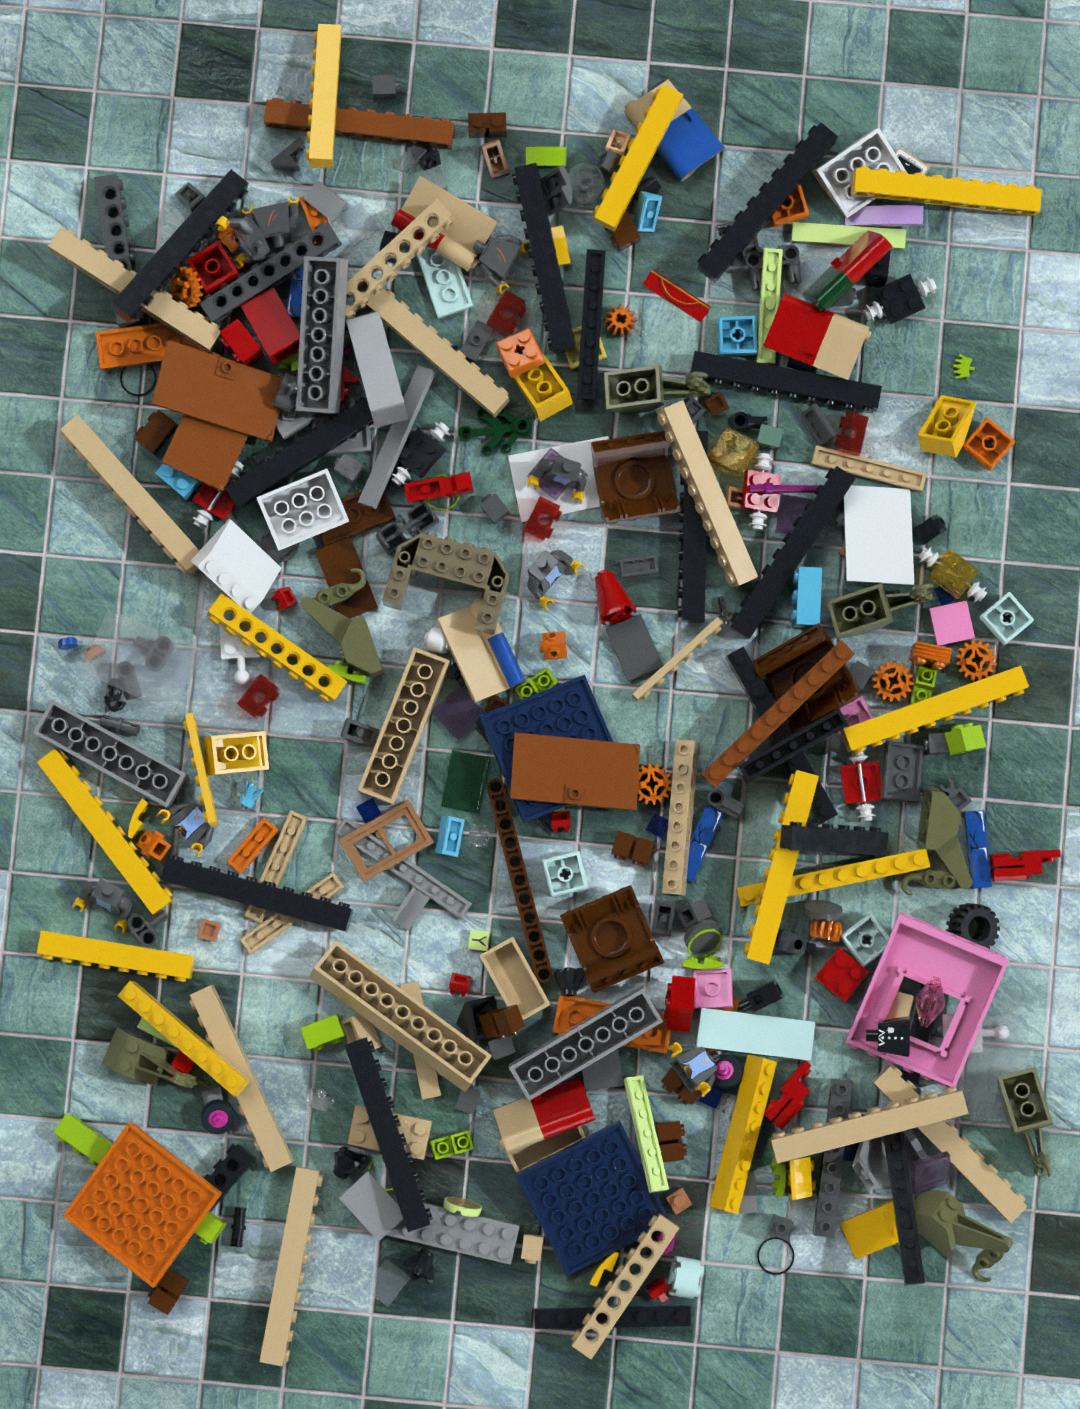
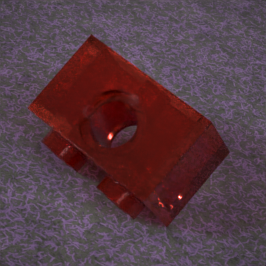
M505 290L490 315L487 325L505 337L509 333L513 334L517 327L515 322L518 317L522 318L527 310L525 307L526 301ZM505 311H511L513 313V316L511 318H505L503 317V313Z
M846 412L844 417L841 416L839 427L842 428L841 434L836 435L834 446H837V451L860 455L869 417ZM853 430L856 436L849 438L846 435V431Z
M540 496L523 532L543 542L545 538L549 539L554 530L551 528L553 521L558 522L562 513L559 510L560 505ZM540 515L548 516L549 522L546 525L538 522Z
M260 674L238 701L237 705L257 720L258 717L262 718L266 714L268 704L270 702L274 703L279 697L280 693L278 692L280 689ZM258 693L265 695V699L261 703L255 701V696Z

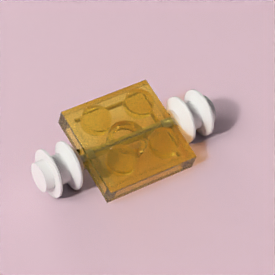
M931 547L929 549L924 548L919 555V558H921L920 562L925 561L927 568L933 564L935 566L928 575V578L958 600L966 589L968 590L967 597L973 596L975 598L974 602L977 600L981 602L987 594L984 591L986 587L980 588L979 582L973 585L971 583L979 570L948 548L940 560H937L938 552L932 553Z

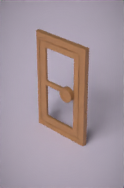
M409 800L339 839L363 882L368 881L434 843ZM405 815L419 839L395 853L386 838L387 831L382 827ZM376 831V837L385 842L392 855L367 868L354 843Z

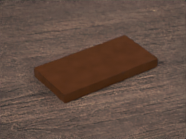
M362 491L341 499L349 522L321 533L320 536L324 546L353 537L395 520L396 518L385 491L376 509L358 503Z
M350 537L315 550L329 587L340 583L355 584L360 581V575L350 571L353 568L363 571ZM367 580L362 589L356 591L347 600L336 603L339 613L350 619L378 608Z

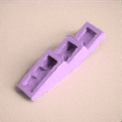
M864 206L848 218L845 217V226L875 228L903 227V225L922 226L923 206Z

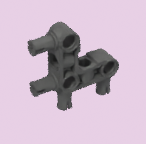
M734 222L717 224L719 236L723 235L722 232L727 225L732 226ZM757 235L741 252V258L735 259L726 270V273L736 270H743L748 273L751 279L752 291H757L758 288L759 290L761 289L763 249L759 247ZM781 245L775 248L783 249L782 268H787L789 284H794L795 281L796 284L801 283L798 268L800 265L799 249L794 245ZM787 252H793L795 254V258L789 259L786 257L785 254ZM751 258H755L758 261V264L752 266L749 264L748 260Z

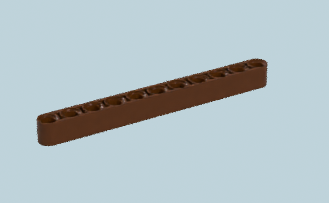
M493 778L488 782L487 790L535 977L539 982L547 983L553 976L507 794L503 782L498 778ZM498 782L501 784V790L499 792H492L490 789L492 783ZM498 801L506 803V808L503 811L496 810L495 804ZM504 819L511 822V826L507 830H503L500 827V822ZM513 838L516 841L515 846L507 848L505 846L506 839ZM516 856L521 861L520 865L512 867L509 861L512 857ZM518 875L525 877V883L522 886L514 883V879ZM522 894L530 896V902L526 905L519 902V897ZM531 912L534 914L535 920L533 923H526L524 921L526 913ZM532 931H536L540 935V939L537 942L529 940V934ZM536 950L544 952L545 957L543 960L537 961L534 959L533 954ZM541 969L549 971L548 979L542 980L539 978L538 973Z

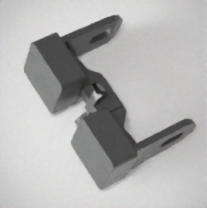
M424 500L408 511L407 515L410 519L408 523H406L401 514L397 515L403 524L400 529L396 523L391 522L376 532V538L387 555L390 556L395 553L397 547L407 541L403 535L406 531H408L412 538L415 537L411 530L412 527H415L418 533L421 534L439 523L438 517L428 502Z

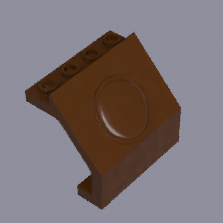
M664 430L591 442L594 476L602 520L605 521V524H615L622 521H633L640 518H651L658 515L681 512L680 503L674 489L668 447H670V443L665 438Z
M818 623L755 659L753 663L756 673L760 678L764 677L777 700H779L834 648L835 644ZM846 664L787 719L790 730L793 733L800 731L838 708L840 709L861 697L859 693L860 688Z
M631 885L560 915L593 993L664 963Z

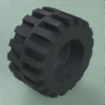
M966 903L959 905V908L955 907L953 909L954 913H950L948 916L950 921L946 922V925H948L946 931L989 949L990 946H994L996 943L994 940L999 937L997 931H1000V927L997 926L999 919L995 918L996 914L994 911H991V908L981 904ZM975 918L978 929L975 936L971 938L968 933V925Z

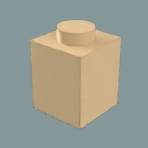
M524 1233L521 1259H525V1263L536 1264V1261H540L543 1236Z

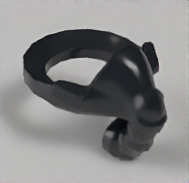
M112 678L109 681L106 696H104V703L112 712L122 710L127 703L119 701L122 695V684L118 678ZM117 683L118 693L113 697V687Z

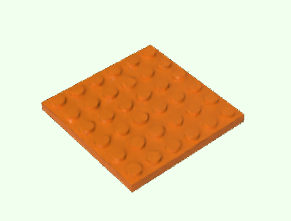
M130 1121L63 1216L154 1288L202 1223L222 1192Z

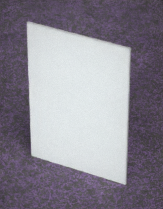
M609 436L509 455L508 459L521 522L600 507L592 463L591 442L608 440ZM560 456L581 463V469L588 475L586 487L583 491L584 498L582 504H579L580 500L578 498H574L573 502L571 501L573 492L576 489L539 478V488L534 490V484L527 488L528 477L533 475L542 459Z
M851 485L844 496L846 580L914 585L910 489Z

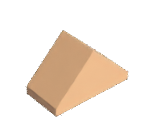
M613 129L605 152L611 149L621 158L626 153L631 134Z

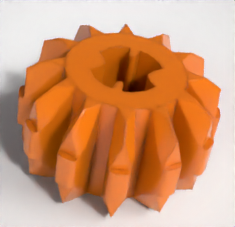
M619 304L618 310L612 306V312L606 313V316L609 318L605 319V323L610 324L607 330L614 329V336L617 332H620V337H623L624 331L630 335V329L636 328V325L633 323L637 322V318L632 317L635 315V311L628 312L630 308L628 305L625 309H622V304ZM619 317H620V319H624V323H623V324H622V322H618V318H619Z
M822 918L821 920L812 919L809 929L810 936L824 941L838 942L842 934V924L837 921H826V919Z

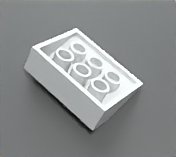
M879 128L873 129L812 171L821 187L846 218L876 199L851 195L852 173L856 168L866 166L870 168L869 170L883 168L887 169L888 172L906 171Z
M328 469L256 497L278 551L349 522Z
M228 519L191 559V562L231 600L249 613H252L262 602L281 570V567L231 519Z

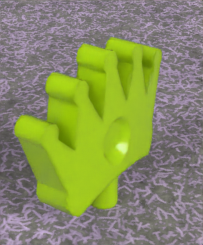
M959 354V357L962 359H956L955 362L959 364L953 365L954 368L959 369L957 371L954 370V374H959L955 378H969V370H975V367H970L972 359Z

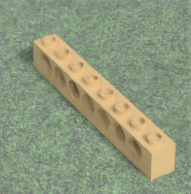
M438 199L429 205L347 282L346 299L353 297L354 301L351 305H346L345 321L353 318L356 314L355 311L360 307H365L369 303L370 297L374 294H379L383 290L384 284L388 281H393L397 277L398 271L402 268H407L411 264L413 257L421 255L425 251L427 244L435 242L439 238L441 231L447 230L453 225L454 216ZM432 219L438 220V224L435 227L429 226V222ZM418 232L424 233V237L421 240L415 239V235ZM404 245L410 246L407 253L401 252V248ZM390 258L396 259L393 266L387 265V261ZM376 271L382 272L379 279H373V274ZM362 284L368 285L365 292H359V287Z
M676 739L662 885V893L668 895L686 896L687 868L699 743L693 740Z
M660 1213L658 1216L654 1215L648 1223L650 1228L646 1233L644 1231L637 1239L639 1244L636 1249L631 1248L626 1256L627 1262L625 1265L621 1264L615 1272L617 1277L613 1282L611 1280L604 1288V1291H606L603 1298L598 1297L593 1305L595 1308L591 1315L588 1313L582 1321L584 1326L580 1331L576 1330L571 1337L573 1341L572 1347L590 1359L593 1358L679 1230L678 1225ZM654 1231L662 1233V1238L659 1241H654L651 1238ZM644 1247L650 1248L651 1255L643 1257L640 1254L641 1249ZM634 1263L641 1267L640 1271L636 1274L631 1273L629 1267ZM627 1280L630 1285L628 1289L622 1290L618 1287L619 1282ZM609 1297H617L619 1300L618 1304L610 1306L607 1303ZM599 1313H605L608 1318L605 1322L601 1323L597 1321L596 1316ZM589 1329L595 1330L597 1333L596 1337L588 1339L585 1336L586 1331Z

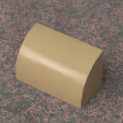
M357 1014L340 1021L348 1044L367 1037L368 1041L372 1040L375 1049L382 1047L374 1025L361 1015Z

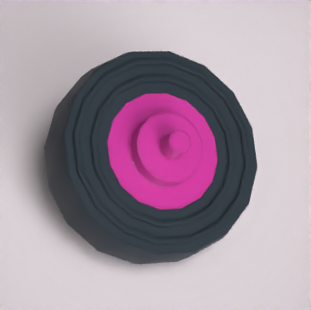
M721 1054L719 1055L720 1059L715 1062L717 1070L714 1072L716 1078L713 1084L721 1089H731L741 1081L743 1067L740 1061L733 1055Z
M220 1099L207 1103L200 1115L201 1123L205 1130L217 1135L229 1131L234 1126L236 1120L235 1110L232 1105Z

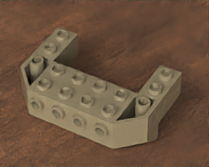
M430 532L426 534L421 533L397 547L382 599L383 606L402 610L410 578L416 579L417 572L481 588L483 600L475 630L491 635L495 634L509 584V574L492 549L482 547V549L476 548L468 542H463V544L457 543L455 539L445 537V539L438 538L436 534Z

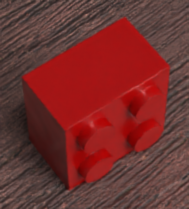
M219 240L192 256L188 261L192 271L197 272V279H201L200 284L207 295L215 294L222 285L226 283L231 284L235 281V277L240 275Z
M238 318L220 331L222 345L228 352L232 350L233 353L231 355L236 362L251 367L264 357L261 347Z
M838 947L813 978L842 1002H846L869 971Z
M672 975V982L667 984L663 1021L667 1022L666 1030L690 1032L696 978Z

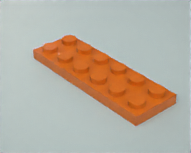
M205 317L204 320L210 323L209 318ZM162 323L95 332L101 370L162 362L168 340L206 352Z
M560 994L553 1032L561 1034L611 1003L579 997H565ZM659 1013L662 1019L664 1020V1014ZM663 1021L623 1046L667 1054L671 1030H666L667 1022Z

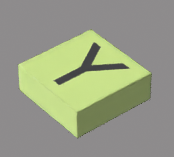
M470 930L468 949L488 951L490 932Z

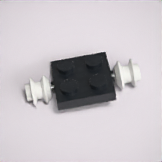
M911 274L903 276L875 289L881 304L879 305L873 301V306L865 305L864 315L867 320L874 322V317L878 316L881 319L882 311H884L891 325L925 309L926 307L920 294L925 298L928 292L935 294L936 284L932 278L926 277V281L923 283L918 280L916 287Z
M435 422L436 428L434 430L429 429L430 437L417 428L405 442L397 460L404 468L396 467L398 472L391 474L393 476L391 480L399 487L401 485L404 486L406 479L411 480L410 472H413L422 479L445 453L446 449L436 442H444L443 436L450 435L448 433L449 428L444 423L440 422L438 424Z

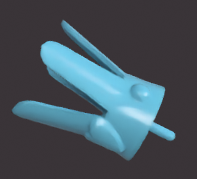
M246 781L244 793L239 798V802L244 805L242 810L246 806L252 809L254 802L264 790L260 788L252 797L256 787L253 783H250L247 788L248 781Z

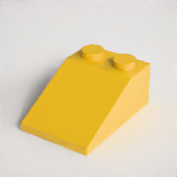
M543 353L542 355L545 360L543 365L513 377L540 422L573 404L568 388Z
M941 395L918 433L921 451L956 458L964 445L976 402Z
M265 731L203 738L208 776L269 769Z
M810 1156L786 1161L787 1194L792 1200L811 1197L812 1192L816 1191L815 1180L811 1179V1172H814V1160H810Z
M892 1199L839 1223L855 1259L898 1243Z

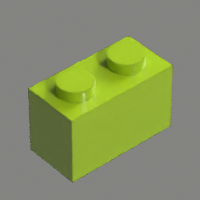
M973 723L961 724L951 727L952 731L945 733L950 755L971 752L987 747L981 725L973 726Z
M338 1014L300 1028L307 1049H313L314 1052L323 1049V1044L331 1042L332 1045L342 1042L341 1037L345 1036Z

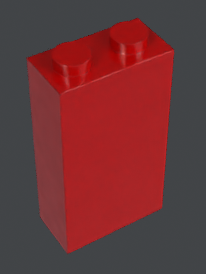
M274 287L264 290L263 293L240 305L274 365L299 351L300 332Z

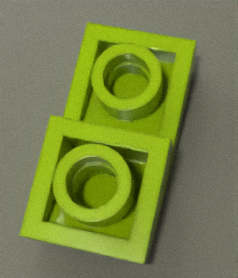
M526 147V165L537 163L538 167L566 166V147Z
M334 662L333 665L329 664L328 668L345 680L367 685V676L363 675V672L352 671V674H349V667L345 666L344 662Z
M918 666L910 705L932 697L937 670Z
M547 667L516 687L515 690L519 697L524 699L559 684L550 668Z
M709 955V958L705 957L703 964L699 963V959L689 956L688 960H683L682 967L706 970L723 967L724 963L720 962V957Z
M469 1130L429 1141L434 1160L474 1149Z
M772 1158L770 1168L773 1169V1174L779 1176L778 1179H774L772 1189L775 1195L783 1197L786 1184L785 1162L777 1164L774 1162V1158Z

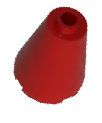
M608 570L598 572L595 577L600 623L607 625L606 622L611 621V624H617L632 617L631 613H636L635 605L614 573Z

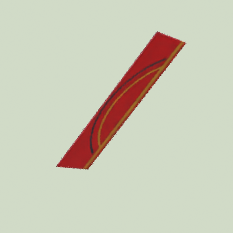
M652 269L642 284L699 322L703 320L711 306L654 269Z

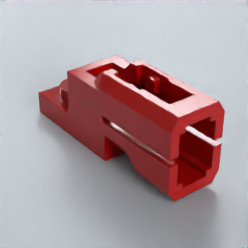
M470 471L443 478L440 476L404 484L408 504L424 500L432 502L474 493Z
M1061 851L1019 852V857L1013 858L1009 854L990 855L991 867L1021 866L1018 868L991 869L992 882L1026 880L1031 875L1043 874L1042 859H1044V862H1056V858L1061 857Z
M806 1060L798 1066L779 1088L783 1094L777 1100H771L766 1105L764 1115L781 1130L804 1106L803 1099L811 1091L799 1081L800 1078L805 1079L811 1072L809 1068L812 1065Z

